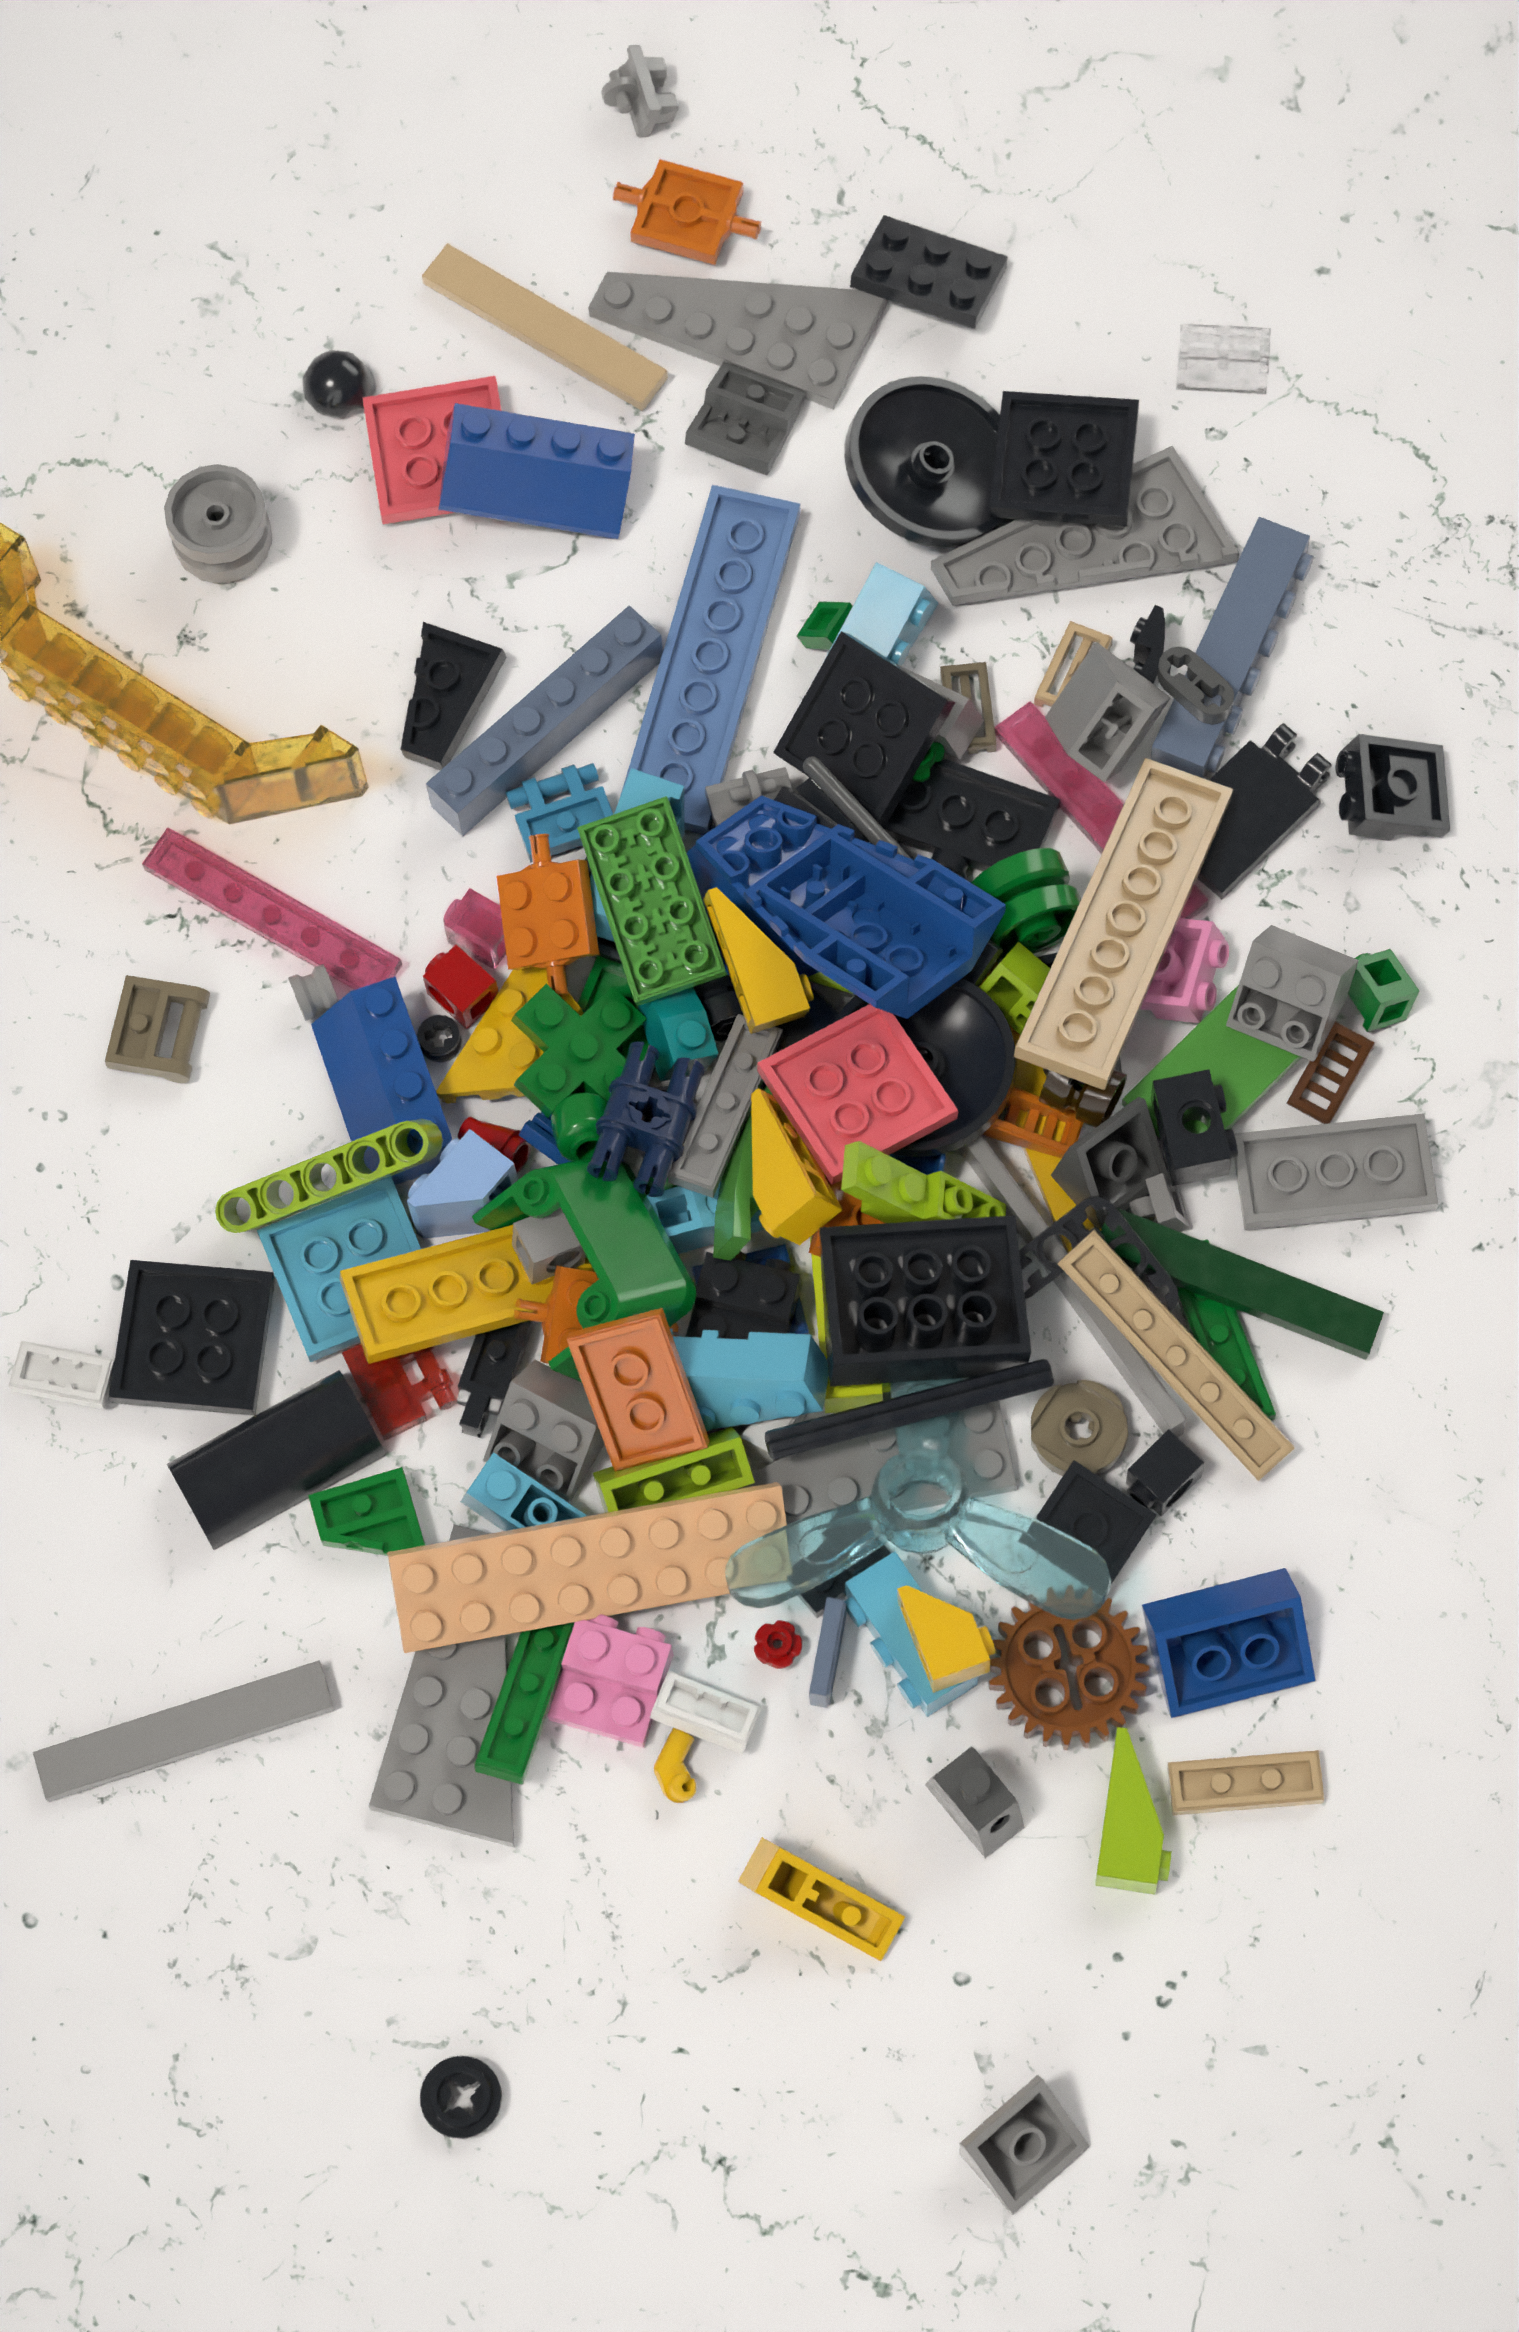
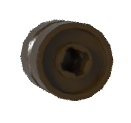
M1114 1069L1106 1089L1102 1090L1050 1070L1042 1087L1039 1102L1062 1113L1072 1109L1075 1111V1118L1078 1121L1096 1128L1111 1117L1122 1095L1128 1076ZM1077 1083L1084 1085L1081 1092L1075 1089Z

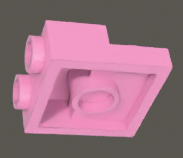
M1179 918L1140 1009L1151 1010L1157 1019L1200 1023L1204 1011H1211L1214 1008L1217 990L1212 982L1216 969L1224 968L1228 962L1229 945L1213 921Z
M602 1614L588 1621L575 1622L561 1663L563 1670L550 1706L548 1719L644 1748L653 1719H650V1715L674 1655L672 1645L664 1643L666 1636L663 1633L650 1628L638 1627L636 1634L617 1629L618 1622L615 1619Z

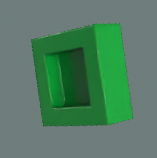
M819 601L796 637L805 648L831 649L853 605L850 602Z

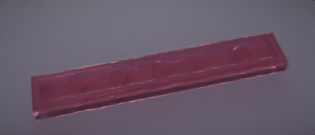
M1029 701L994 727L995 736L1048 795L1060 799V809L1102 855L1124 805L1103 781L1066 754L1045 716ZM1195 884L1180 918L1192 919L1208 907L1209 899Z
M167 827L142 863L146 872L313 967L324 964L329 976L354 990L394 977L402 967V961L397 956Z

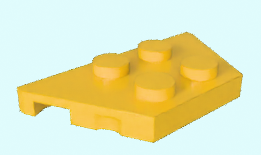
M532 967L511 971L437 1088V1096L442 1102L447 1104L456 1103L457 1097L479 1095L482 1100L501 1099L506 1095L525 1096L514 1086V1083L544 1052L511 1019L546 983L548 984L546 969ZM570 993L560 996L580 1016L584 1014Z

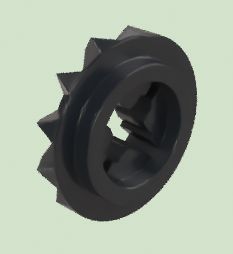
M469 2056L447 2058L436 2064L428 2072L420 2090L422 2113L428 2124L444 2137L467 2140L479 2133L486 2132L500 2114L502 2090L499 2080L494 2071L479 2059ZM450 2080L463 2091L480 2084V2086L474 2089L475 2093L470 2097L473 2105L472 2109L475 2112L472 2116L468 2110L464 2111L460 2106L455 2107L453 2110L450 2108L443 2113L449 2107L448 2104L453 2100L450 2092L451 2088L447 2084Z

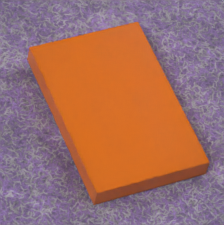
M662 1308L569 1332L566 1340L614 1471L708 1447L710 1440Z

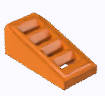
M1014 1087L1006 1104L1008 1109L1004 1121L997 1119L982 1134L999 1141L1062 1158L1068 1148L1078 1141L1083 1122L1075 1118L1074 1110L1070 1109L1062 1113L1039 1102V1096ZM1020 1110L1027 1111L1022 1128L1015 1125ZM1039 1115L1046 1117L1041 1135L1034 1133ZM1057 1120L1066 1122L1060 1142L1052 1140Z

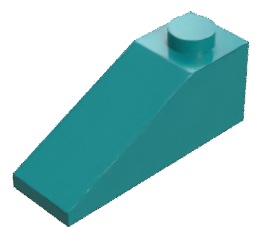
M693 987L637 1006L638 1010L647 1018L643 1027L648 1044L654 1046L660 1054L655 1063L660 1082L671 1079L674 1064L678 1058H690L685 1076H690L695 1060L700 1062L706 1071L719 1054L706 1011Z

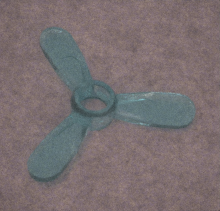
M963 1378L890 1383V1399L963 1380ZM960 1411L894 1428L898 1454L887 1459L877 1471L871 1496L804 1517L746 1543L730 1556L725 1566L726 1584L731 1596L742 1605L764 1608L778 1605L835 1577L888 1542L902 1551L916 1554L938 1552L951 1545L1000 1586L1057 1617L1070 1620L1089 1617L1098 1611L1108 1598L1111 1580L1106 1561L1095 1549L1037 1519L971 1497L965 1473L956 1460L948 1456ZM921 1483L935 1485L944 1490L948 1497H951L941 1509L923 1515L906 1513L897 1508L894 1501H891L898 1491L909 1485Z

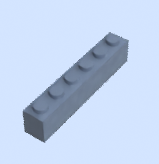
M1258 517L1195 652L1233 688L1234 702L1232 713L1225 721L1219 724H1205L1196 719L1174 699L1152 745L1150 760L1204 779L1208 771L1214 774L1218 771L1226 750L1225 747L1220 746L1226 732L1234 735L1244 710L1238 707L1244 694L1252 696L1261 675V670L1256 668L1261 656L1270 657L1279 632L1274 630L1279 617L1286 620L1294 605L1296 593L1291 592L1297 579L1304 582L1311 568L1314 556L1308 554L1310 535ZM1204 693L1205 706L1208 707L1210 704L1215 703L1220 707V695L1217 694L1215 697L1210 698Z
M630 605L626 607L426 783L431 807L463 837L507 798L506 791L520 787L522 781L528 780L660 663L663 653L661 634Z

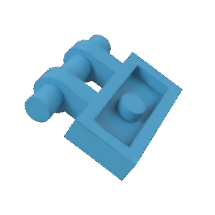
M594 763L576 768L575 764L561 768V774L540 781H536L534 777L522 781L521 787L505 792L511 809L526 804L530 807V810L514 815L530 863L533 861L529 836L549 834L550 853L552 856L583 845L577 827L613 815L603 786L588 791L584 790V785L599 781ZM566 791L570 795V797L545 804L543 800Z

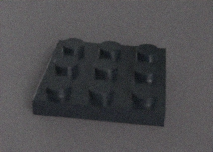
M1003 391L989 503V517L1127 526L1139 416V399Z
M841 631L774 749L773 754L805 775L807 774L803 769L804 760L811 756L817 757L878 823L886 825L956 702L851 634Z
M130 1260L109 1392L110 1401L117 1404L255 1416L275 1285L274 1273L269 1271Z

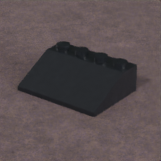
M1015 1215L819 1228L825 1343L830 1387L971 1378L1029 1362L1032 1351Z

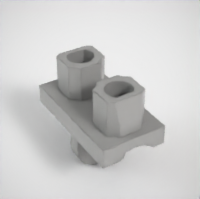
M628 45L627 61L618 70H613L609 73L610 81L601 89V95L606 105L619 107V111L622 114L630 113L637 137H649L655 124L673 122L679 105L675 93H656L654 88L663 87L667 79V67L664 58L645 57L641 45Z
M786 767L755 774L754 770H748L742 773V778L706 786L705 796L715 826H718L761 795L774 800L783 786L792 789Z

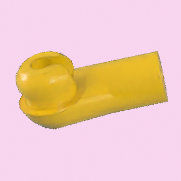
M672 1728L654 1764L653 1770L663 1795L672 1802L683 1803L690 1800L695 1795L697 1789L695 1779H691L684 1764V1760L695 1739L686 1732Z

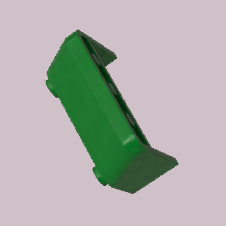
M591 1158L534 1169L472 1216L475 1224L491 1231L513 1225V1223L530 1216L533 1218H544L558 1208L562 1209L599 1279L581 1294L577 1303V1318L583 1329L659 1308L663 1309L670 1328L688 1314L694 1305L696 1298L695 1285L645 1193L641 1194L633 1187L636 1176L631 1167L624 1161H621L618 1177L614 1181L602 1180L608 1164L606 1161L602 1164L598 1179L590 1175L587 1171V1166ZM569 1346L548 1361L551 1370L582 1382Z

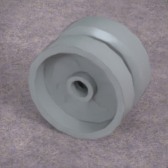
M221 464L198 467L181 476L169 490L164 506L166 527L172 539L175 554L186 571L204 581L218 584L233 582L255 572L267 558L272 544L271 524L262 492L252 477L235 467Z

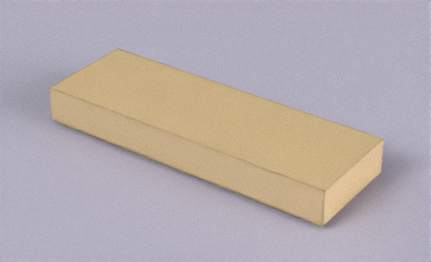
M1319 1750L1168 1762L1167 1765L1172 1816L1323 1804L1324 1802Z

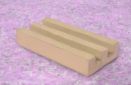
M1070 621L1034 697V705L1043 708L1045 704L1052 707L1088 654L1092 643L1098 642L1109 651L1112 646L1113 637ZM1076 635L1080 636L1083 640L1057 696L1050 693L1051 688Z

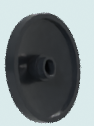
M916 376L898 379L881 386L860 406L846 434L844 444L845 467L854 492L866 510L884 527L902 538L921 545L938 548L960 547L996 530L1005 519L989 517L1000 414L986 400L973 391L945 379Z
M961 978L908 1019L894 1015L958 1109V1116L956 1120L892 1154L907 1157H927L959 1149L989 1129L998 1119L1010 1099L1016 1078L1017 1058L1014 1057L1015 1045L1009 1024L997 1004L984 991ZM855 995L843 1007L834 1022L869 1005V1003Z

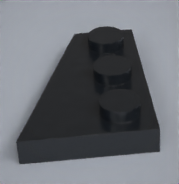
M423 622L421 631L422 648L420 658H416L414 670L416 676L413 698L408 703L400 749L405 758L441 770L452 760L507 657L502 648Z

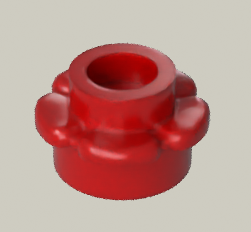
M777 1620L772 1625L770 1623L763 1624L755 1634L757 1644L754 1646V1653L756 1658L762 1664H767L773 1668L782 1669L790 1666L802 1651V1638L800 1635H796L795 1627L787 1621ZM775 1640H780L783 1643L780 1648L773 1646Z

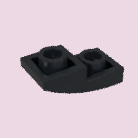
M1155 604L1147 619L1140 617L1130 637V643L1135 644L1133 662L1136 664L1133 669L1158 687V664L1160 657L1164 653L1165 617L1163 607Z

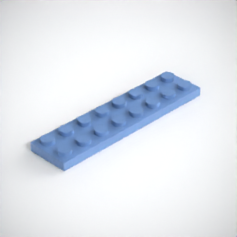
M712 485L623 785L624 788L631 768L683 785L684 830L704 835L709 832L713 820L705 796V787L724 781L801 514L800 503Z

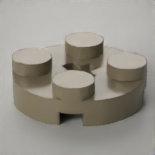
M1077 1380V1383H1067L1063 1386L1060 1383L1048 1389L1039 1398L1032 1411L1031 1446L1040 1461L1047 1468L1061 1476L1064 1475L1073 1460L1099 1475L1113 1467L1125 1450L1128 1439V1425L1123 1405L1116 1394L1100 1383L1091 1380ZM1082 1418L1086 1419L1089 1422L1087 1430L1091 1433V1436L1087 1439L1081 1437L1078 1440L1071 1438V1430L1066 1427V1424L1069 1421L1077 1424Z

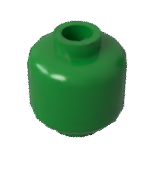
M591 1093L573 1094L558 1103L551 1114V1127L556 1146L560 1154L571 1162L591 1158L599 1138L596 1122L603 1116L607 1101L601 1096Z

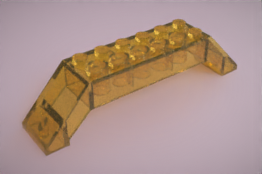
M0 522V668L8 677L10 682L8 684L9 689L17 697L28 703L32 699L44 706L45 712L57 723L66 726L68 722L81 730V735L93 746L99 749L107 746L118 753V759L129 769L135 772L143 769L154 776L155 783L168 794L176 796L179 792L190 799L193 808L204 817L213 819L216 816L229 825L362 797L368 790L369 785L359 748L323 725H320L311 734L249 743L39 610L35 588L42 580L25 537Z

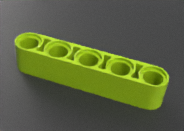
M417 1119L399 1122L226 1192L217 1201L215 1209L216 1219L222 1228L232 1233L262 1228L430 1161L441 1150L443 1143L442 1133L438 1126L430 1120ZM412 1129L418 1131L423 1139V1146L418 1154L413 1153L407 1145V1136ZM369 1146L373 1147L379 1154L380 1162L376 1171L370 1170L364 1161V1154ZM325 1164L332 1166L336 1172L337 1178L333 1188L327 1187L322 1181L321 1172ZM283 1181L289 1183L293 1189L294 1196L290 1205H286L279 1197V1187ZM240 1198L245 1199L250 1205L251 1214L247 1222L241 1220L237 1214L236 1207Z

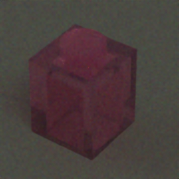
M469 888L461 900L455 899L445 912L443 925L447 941L452 946L457 944L466 954L495 970L506 955L500 905Z

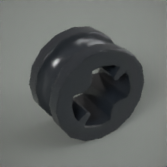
M434 1015L425 1019L419 1026L417 1037L421 1051L427 1059L443 1063L457 1056L461 1049L462 1040L458 1025L452 1018L446 1015ZM444 1030L446 1037L452 1035V1038L445 1039L443 1047H435L433 1040L427 1043V1040L435 1038V1031Z

